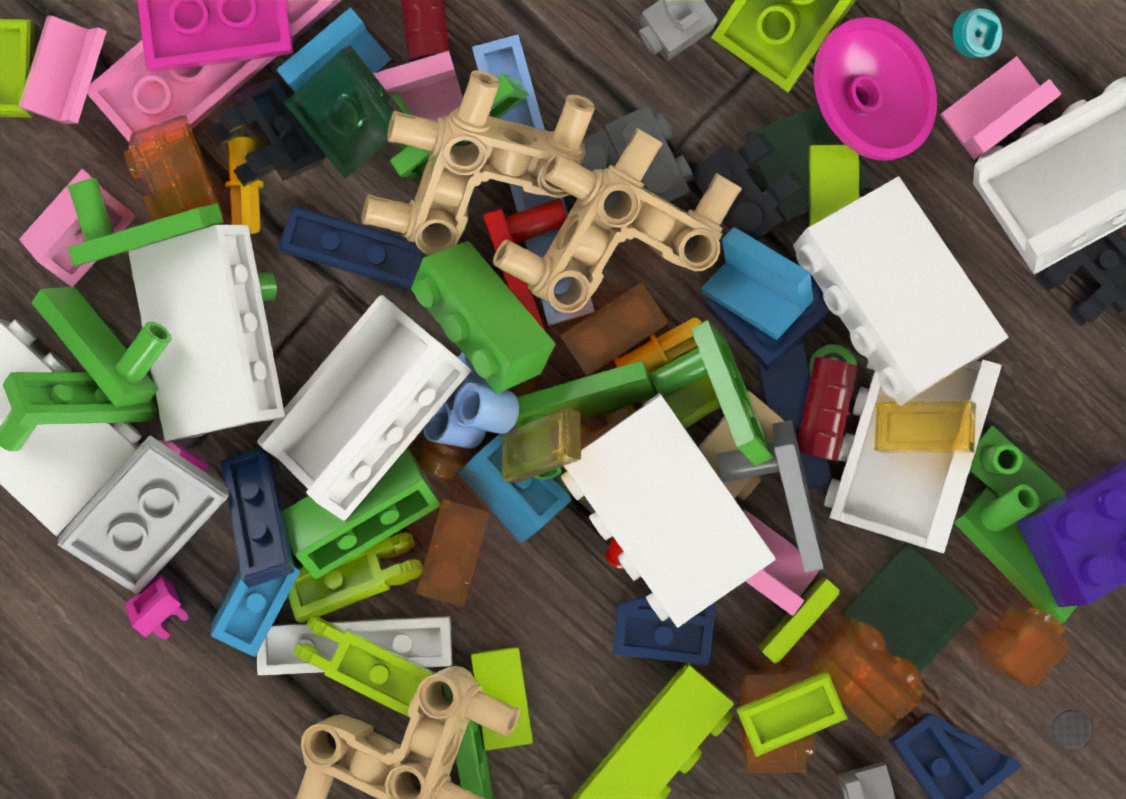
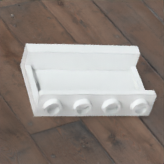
M1126 77L1114 81L1104 90L1102 95L1091 101L1080 100L1070 105L1062 113L1061 117L1046 125L1044 123H1037L1022 133L1019 140L1003 148L999 145L990 148L979 157L975 164L973 185L1033 274L1126 225Z
M899 176L808 227L793 245L799 265L813 276L823 291V298L827 307L833 314L839 315L850 332L853 346L861 355L867 357L878 374L881 388L888 396L893 397L899 406L906 404L924 390L973 360L976 361L988 354L1009 338Z
M213 225L128 251L142 327L147 322H156L165 327L172 337L171 342L150 369L153 382L158 387L156 398L165 442L195 438L214 431L285 417L248 225Z
M380 295L284 408L285 417L275 419L257 442L264 450L279 459L308 488L306 493L317 504L345 521L472 369L385 296Z
M0 319V425L12 409L2 385L10 372H72L71 368L54 353L49 352L47 355H44L33 344L37 339L36 335L17 319H14L12 323ZM129 422L37 425L20 450L8 451L0 446V484L57 537L140 447L141 444L138 441L142 435Z
M868 360L867 368L875 372L870 388L860 387L852 414L860 416L856 434L846 433L838 460L846 462L842 479L839 481L832 478L826 495L824 506L832 508L830 518L944 554L1002 365L987 360H982V362L973 360L924 390L906 404L899 406L893 397L888 396L883 391L878 381V374Z
M660 393L647 401L635 413L563 461L562 465L567 472L561 475V478L576 500L583 496L586 497L596 511L589 516L593 525L605 541L612 536L615 538L624 551L618 556V559L633 581L640 577L643 578L652 591L651 594L646 596V599L662 621L670 617L677 628L776 560Z

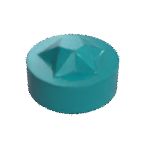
M982 8L962 13L957 18L953 27V41L957 50L963 56L968 58L987 57L992 55L1000 46L1002 25L999 18L992 11Z

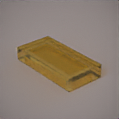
M972 401L907 402L899 406L897 402H876L874 450L880 453H974L976 403Z
M566 408L502 434V476L504 481L518 483L581 460L579 411Z

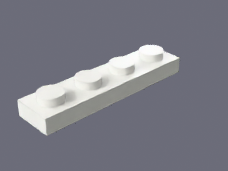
M450 616L330 622L344 631L350 629L423 667L452 666L453 664ZM307 623L272 624L257 653L258 675L326 672L298 658L293 654V650L297 642L306 643L333 658L339 643L314 633L306 625Z

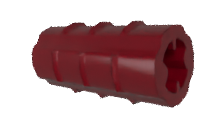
M401 0L403 10L401 16L404 18L405 27L404 40H406L409 62L449 51V31L446 26V7L444 6V1Z
M823 357L814 358L811 377L807 380L809 386L806 400L803 403L804 409L801 423L797 427L799 430L797 443L801 454L834 461L838 460L841 442L845 438L843 432L846 418L850 414L848 409L851 395L855 391L853 386L858 368L857 365Z

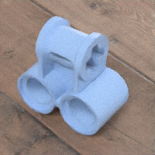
M461 352V355L457 356V358L472 369V371L425 425L423 432L425 437L432 442L472 449L481 444L486 431L499 434L509 432L517 422L519 403L515 394L508 390L496 394L486 380L477 374L472 363Z

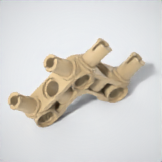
M476 70L471 72L460 108H456L449 116L438 117L434 121L394 110L388 128V141L428 150L429 157L415 200H411L410 203H404L368 194L362 211V224L401 232L403 237L407 238V241L415 242L423 253L431 255L457 245L468 221L467 206L474 186H479L481 181L487 182L489 179L510 183L522 186L524 192L557 198L571 195L544 180L542 173L546 163L554 153H558L579 165L582 164L586 153L583 138L595 110L593 102L579 95H568L556 129L552 132L490 117L489 113L499 88V80L491 73ZM462 140L473 142L467 146L455 145V143ZM433 223H441V224H443L442 226H439V227H430V226H428V225L433 224Z
M636 128L632 138L616 165L610 164L604 170L594 169L590 171L566 157L554 153L546 163L542 177L544 180L577 197V201L543 257L506 239L498 247L493 264L528 283V288L533 295L549 302L557 311L573 313L582 309L596 291L604 277L601 273L617 244L624 242L626 238L632 240L634 237L649 244V247L662 258L675 265L693 271H703L711 267L717 261L720 254L719 240L723 235L721 233L723 228L720 224L742 188L716 173L695 211L689 209L688 212L643 188L644 183L641 180L663 143L639 128ZM620 190L621 198L619 203L612 209L604 210L606 197L613 191ZM699 235V242L695 249L684 253L686 242L691 237ZM571 276L572 282L567 291L554 294L556 283L564 277Z
M459 666L447 667L429 675L420 683L407 712L411 718L401 745L375 733L373 726L342 714L334 715L306 729L302 736L301 748L304 764L307 768L296 799H327L334 778L377 799H486L452 783L449 776L468 722L472 720L507 737V735L509 736L513 732L518 722L520 709L483 693L482 686H480L478 681H475L472 674L465 668ZM442 682H445L451 688L453 702H449L443 696L441 690ZM327 732L334 737L336 750L329 744ZM410 772L418 777L421 791L412 785Z

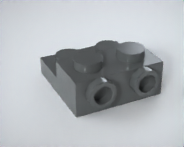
M649 105L605 125V129L583 139L586 153L581 166L590 171L594 169L604 170L610 164L616 165L636 128L641 129L663 143L641 180L644 183L643 188L672 204L689 196L690 190L687 184L694 181L690 167L683 155L676 158L673 157L666 142L673 138L671 128L664 114L659 112L653 115ZM620 190L613 191L606 197L604 210L612 209L619 203L621 198Z

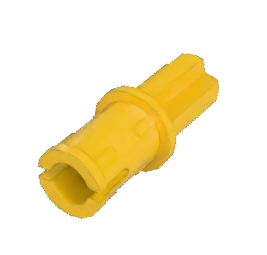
M236 137L228 142L230 181L225 182V188L230 189L231 225H248L250 234H255L261 229L259 189L264 187V182L258 180L243 187L233 170L247 162L245 156L257 150L258 142L252 137Z
M692 318L657 338L655 334H652L650 342L620 358L614 359L617 368L643 360L649 373L696 349L698 346L691 329L701 324V321L698 318Z

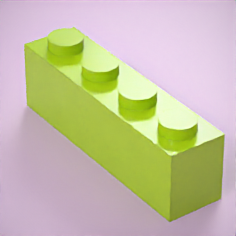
M684 663L570 799H666L671 791V788L667 785L678 770L685 774L694 766L702 754L698 747L710 733L715 737L718 736L729 724L734 715L729 710L734 705V702L693 665Z

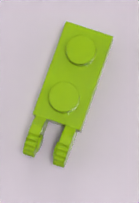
M405 532L388 537L316 580L305 567L300 568L301 571L288 594L295 620L300 624L307 622L311 615L317 617L389 590V586L401 585L418 578L424 573L421 560L419 561V559L408 560L383 569L380 560L394 558L410 551L415 546L412 534Z
M311 615L306 625L314 633L339 643V646L333 658H330L309 644L297 642L293 654L326 671L325 676L411 718L407 712L420 683L435 672L350 629L344 631L322 618Z

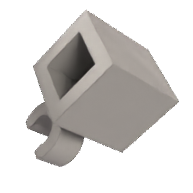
M659 0L642 12L640 24L643 28L638 32L649 51L653 55L660 52L668 62L713 31L717 18L704 0Z

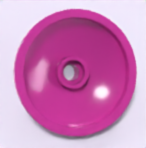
M870 17L847 21L827 35L816 56L814 86L820 110L835 135L856 153L875 160H895L919 148L929 136L935 122L937 93L928 62L914 41L893 24Z

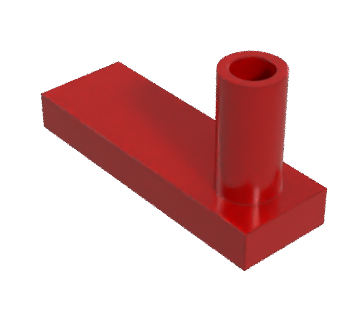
M560 198L504 217L501 207L483 213L496 251L506 239L518 244L561 228L567 218ZM503 271L509 289L544 329L533 295L528 288V283Z

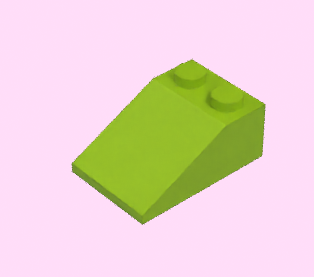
M735 0L711 38L782 89L789 92L817 55L824 39L832 30L837 28L856 0Z

